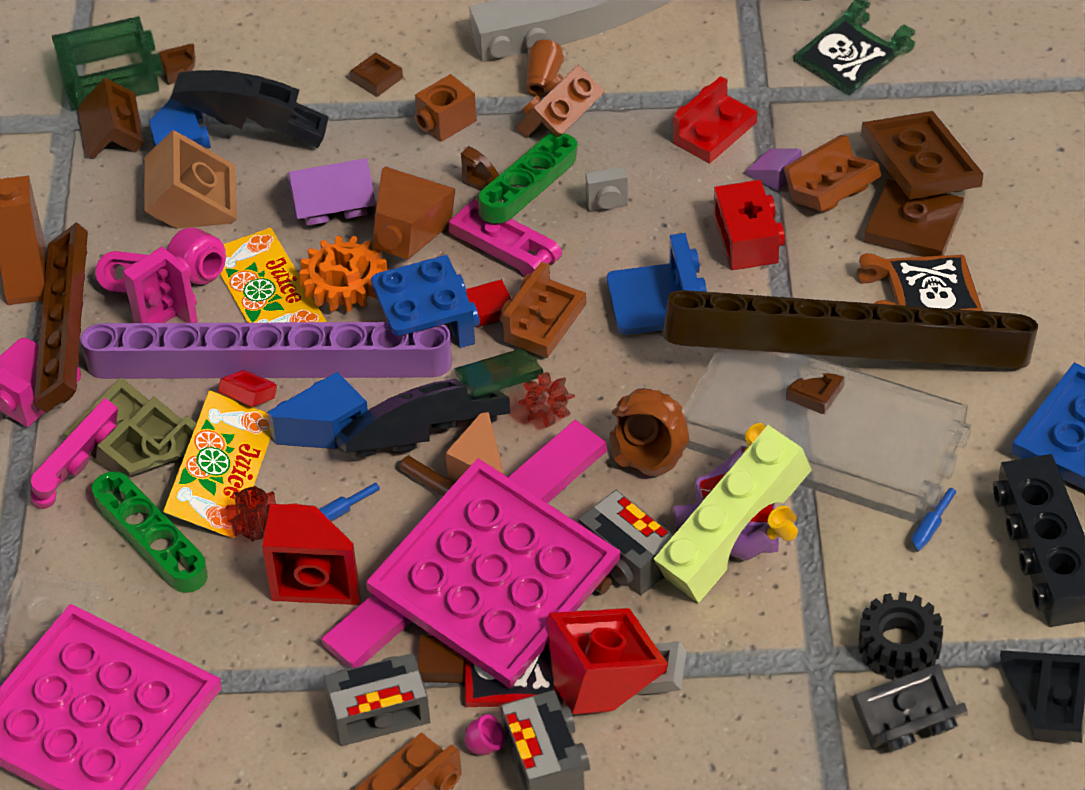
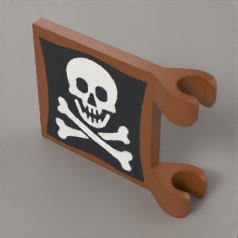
M872 253L860 256L859 263L861 268L857 269L859 281L866 284L873 283L888 276L896 301L895 304L887 300H879L875 304L983 311L964 254L885 259Z

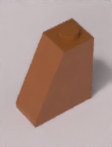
M386 166L382 168L372 248L407 260L410 259L449 226V221L453 215L455 188Z
M29 175L0 179V270L7 305L43 301L46 243Z

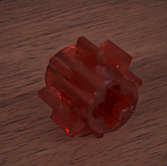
M549 372L538 375V383L531 380L523 384L528 392L525 399L520 400L519 404L525 405L530 413L528 421L543 417V423L545 427L555 424L556 416L565 418L571 414L566 406L569 400L575 398V394L568 393L564 386L566 382L565 377L551 381ZM544 392H547L549 394L548 398L546 397ZM546 399L547 403L550 405L548 407L544 404Z
M257 486L245 488L240 492L236 491L234 493L235 505H227L225 507L228 522H231L233 535L242 534L251 541L264 538L270 503L276 504L275 493L271 491L266 494L264 490L257 488Z

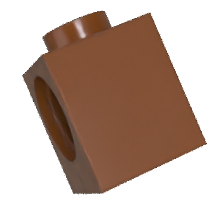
M452 74L415 94V119L418 126L424 132L432 134L440 142L477 121L475 93Z

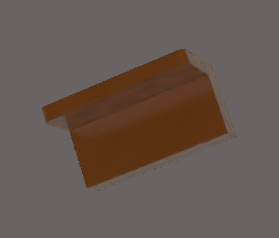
M104 77L78 106L86 156L92 159L110 141L133 152H137L145 143L135 92Z

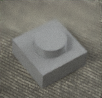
M624 167L585 173L586 203L589 212L628 206L627 175Z
M680 641L655 644L668 663L667 670L639 691L638 694L681 691L686 649Z

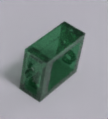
M139 16L51 36L71 111L78 110V106L104 77L135 92L136 97L160 91L157 76L163 75L159 53L151 54V52L156 51L151 29H143ZM138 52L140 63L82 76L78 75L77 65Z

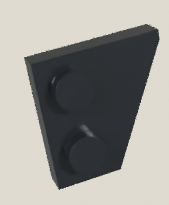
M1001 650V667L1034 739L1083 743L1085 726V655Z

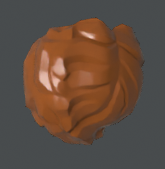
M641 388L634 390L629 395L623 396L616 404V408L612 410V414L617 417V424L614 430L610 432L609 438L614 461L622 467H631L648 476L663 475L675 467L677 461L683 456L686 446L689 444L690 436L685 415L682 412V406L678 402L673 400L669 394H663L660 390Z

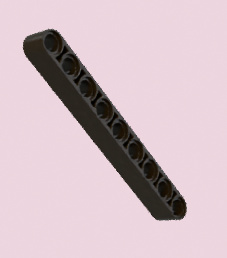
M678 290L668 295L662 335L665 340L672 344L690 347L1018 369L1027 367L1030 364L1038 331V323L1029 316L1017 313Z

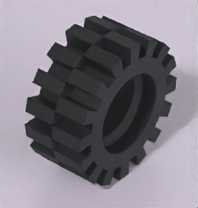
M899 592L898 600H893L891 593L883 595V604L876 598L871 601L870 609L866 607L862 613L858 640L859 654L863 653L862 660L866 666L873 662L872 671L879 675L883 669L887 670V679L894 680L895 673H901L902 677L911 674L912 671L917 672L936 664V659L939 660L943 637L942 618L939 613L934 614L935 607L930 602L922 607V597L917 595L914 596L913 601L906 600L907 593ZM891 629H905L914 633L918 640L909 644H898L886 639L883 633Z

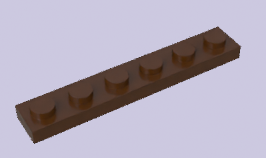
M77 222L48 244L34 405L45 413L58 404L69 401L77 389L76 382L88 231Z

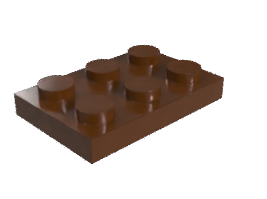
M934 111L862 122V138L909 199H923L932 195L962 192L966 189L982 187L984 173Z

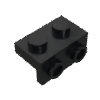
M940 664L860 692L851 697L872 750L887 745L890 753L916 743L914 734L929 729L933 737L958 727L956 719L968 712L965 702L956 704Z

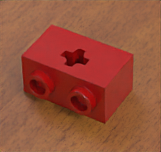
M761 180L714 187L713 215L731 271L779 263V247L785 245L783 225L781 222L776 223L774 219L776 212L773 196L771 194L766 195Z

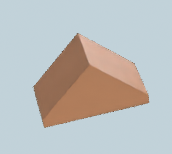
M489 412L481 413L445 453L447 476L454 483L477 458L504 474Z

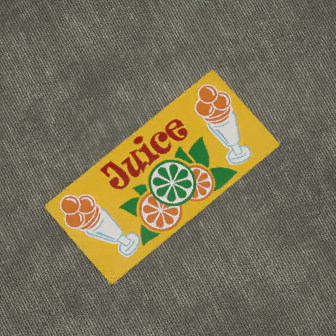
M267 228L223 244L226 250V262L220 275L247 323L327 322L320 309L315 306L314 299H307L305 297L304 288L301 287L300 275L272 228Z
M209 391L165 505L164 512L235 539L271 439L267 412Z

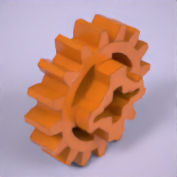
M336 236L334 244H329L327 241L322 240L320 241V250L309 248L308 258L301 259L299 275L305 297L307 299L314 297L315 306L317 307L324 305L326 302L329 303L330 311H335L339 305H344L347 312L352 311V304L357 302L362 307H366L367 297L377 299L372 287V276L376 273L387 271L386 259H383L382 251L372 250V242L369 240L361 245L358 244L357 236H352L349 242H343L341 236Z

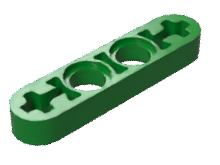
M553 133L545 136L481 190L478 201L479 217L486 222L497 224L505 223L512 219L574 165L577 155L576 139L565 133L560 137H556ZM533 167H541L544 169H534ZM512 185H520L523 188L512 187Z
M116 471L106 472L94 480L92 494L97 509L173 589L178 592L189 593L199 590L205 585L208 579V571L203 554L126 475ZM109 491L115 494L120 493L122 503L119 504L118 499ZM141 512L148 515V518L140 524L133 525L126 522V519L134 513ZM160 538H168L173 541L172 545L165 550H154L150 547L155 540ZM180 558L181 564L187 570L191 571L194 569V571L188 573L186 570L179 571L177 560Z

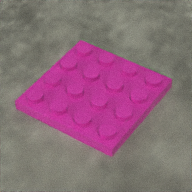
M477 458L366 581L367 591L511 689L549 644L547 626L549 613L577 611L620 560V550Z
M70 603L0 686V767L44 790H143L222 689L220 678Z

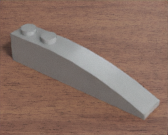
M494 0L469 6L471 36L482 62L528 53L529 48L541 39L552 40L559 45L584 39L623 25L656 10L672 0Z

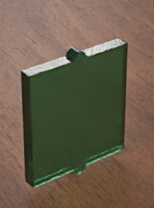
M522 348L454 368L458 379L467 385V389L474 397L544 377L543 368L538 364L537 357H531Z

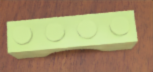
M768 425L655 556L654 561L665 579L699 604L727 571L728 559L733 545L748 522L766 506L777 502L784 503L812 471L802 447Z

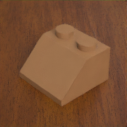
M172 130L145 156V212L176 229L232 224L237 219L235 165Z

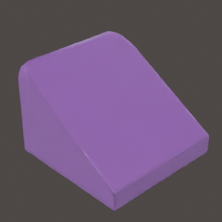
M797 148L769 149L746 170V175L756 180H761L763 184L779 191L787 183L784 167L802 157V151Z

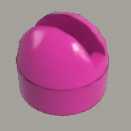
M485 714L473 720L466 727L465 745L474 754L480 756L488 755L501 749L505 744L504 729L501 723L492 715Z

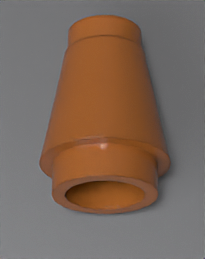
M538 40L528 50L526 91L532 96L544 97L547 95L543 89L557 76L564 63L561 46L552 40Z

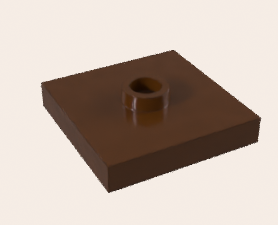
M888 179L865 230L864 242L923 257L944 256L963 210L964 197L943 193L923 199H909L896 181Z

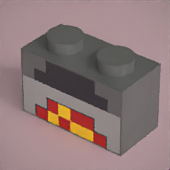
M614 490L578 518V524L620 550V560L610 571L613 578L623 586L628 585L641 596L664 578L654 558L673 537V534L618 490Z
M414 653L399 657H387L380 662L357 668H344L336 673L324 676L327 701L341 747L431 723L428 696Z
M552 690L501 705L502 727L505 732V740L524 790H585L584 772L590 770L587 751L583 743L575 744L572 733H575V724L568 706H560L555 691Z

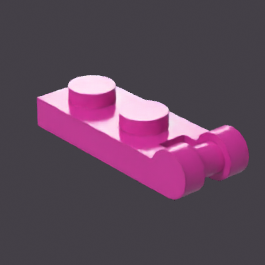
M474 199L449 221L450 234L519 269L524 277L528 273L532 274L540 262L553 265L562 256V250L555 241L513 219L500 224L484 221L478 215V201ZM531 250V251L535 252L536 254H535V255H532V254L528 253V251Z
M104 398L34 472L31 478L30 499L35 507L40 509L51 507L56 501V489L70 474L75 477L86 467L90 460V452L117 427L118 407Z

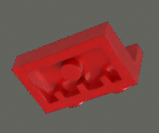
M719 76L710 85L704 86L695 98L685 106H681L675 112L672 120L673 144L709 164L757 123L758 111L728 96V80L722 76Z

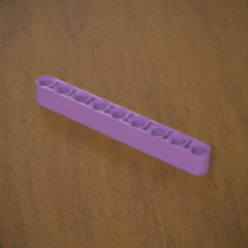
M388 322L100 323L86 328L80 337L88 372L92 376L102 379H119L120 377L123 379L223 378L241 370L249 371L263 378H327L335 372H338L343 378L439 377L446 374L452 367L450 332L443 324L397 336L392 333Z

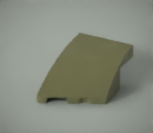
M120 377L64 432L63 440H65L96 406L106 398L118 407L117 427L90 452L89 456L92 461L109 470L131 476L183 458L197 423L189 416L181 419L154 396L150 400Z

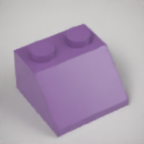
M368 158L290 171L286 174L296 219L305 218L306 226L329 222L328 214L344 211L345 219L368 215L367 207L376 205Z

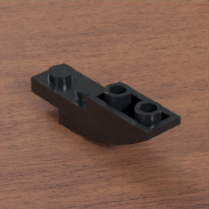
M223 70L179 72L170 99L179 102L183 107L195 109L214 117L222 124L242 129L248 118L264 128L274 129L292 137L298 143L308 144L315 148H319L324 138L329 116L297 103L300 89L275 80L241 72Z
M456 378L433 382L407 390L370 408L336 435V444L346 453L350 452V456L353 457L371 456L376 453L375 449L391 447L393 451L414 450L417 448V443L430 441L429 424H431L433 429L453 428L457 426L456 421L472 419L473 422L479 414L489 412L492 423L497 421V415L510 414V400L507 395L499 390L468 393L467 385Z

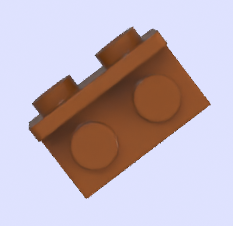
M421 732L354 790H451L462 775L460 750L454 745H450L443 750Z

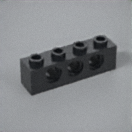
M1047 454L1001 462L999 479L993 482V495L996 505L1004 507L1009 539L1011 541L1016 540L1020 549L1019 563L1021 571L1025 576L1030 575L1033 583L1032 596L1036 609L1038 611L1043 610L1049 628L1085 622V534L1053 455Z

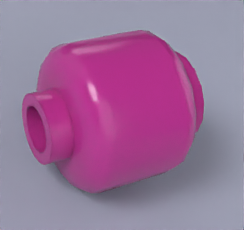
M199 228L180 230L171 239L167 251L173 256H180L186 261L192 272L190 282L194 284H208L214 281L224 269L226 262L225 246L219 238Z

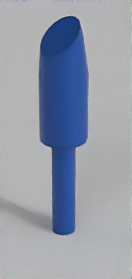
M374 483L348 498L341 496L319 510L332 522L350 512V506L379 491L380 487L377 483Z
M949 488L935 510L927 512L913 533L911 541L918 552L930 541L941 525V515L955 496V489Z

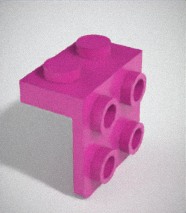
M21 338L0 355V411L24 426L29 427L44 413V411L34 405L39 344L28 338ZM79 367L77 369V382L81 379Z

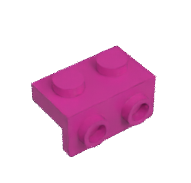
M161 246L123 271L134 323H166L176 315L186 323L198 322L195 309L197 300L192 292L190 282L192 272L183 258L173 256Z

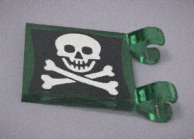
M854 0L842 17L793 55V61L850 96L896 57L911 52L915 48V41L911 37L915 35L916 31L907 25H902L897 29L890 41L887 42L862 27L870 20V14L865 11L870 8V3L866 0Z

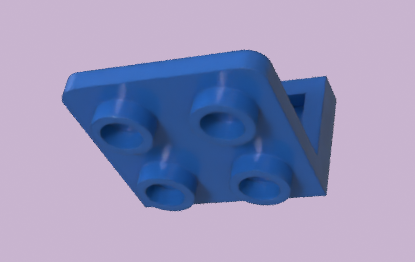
M686 233L670 235L669 264L614 270L607 274V286L617 329L620 334L630 335L663 330L668 295L674 291L707 292L705 279L697 278L696 274L700 270L697 249L689 248Z
M448 255L376 273L372 276L373 290L394 335L402 336L449 323L459 348L475 344L474 327L480 325L479 315L474 302H469L464 280L461 274H456Z

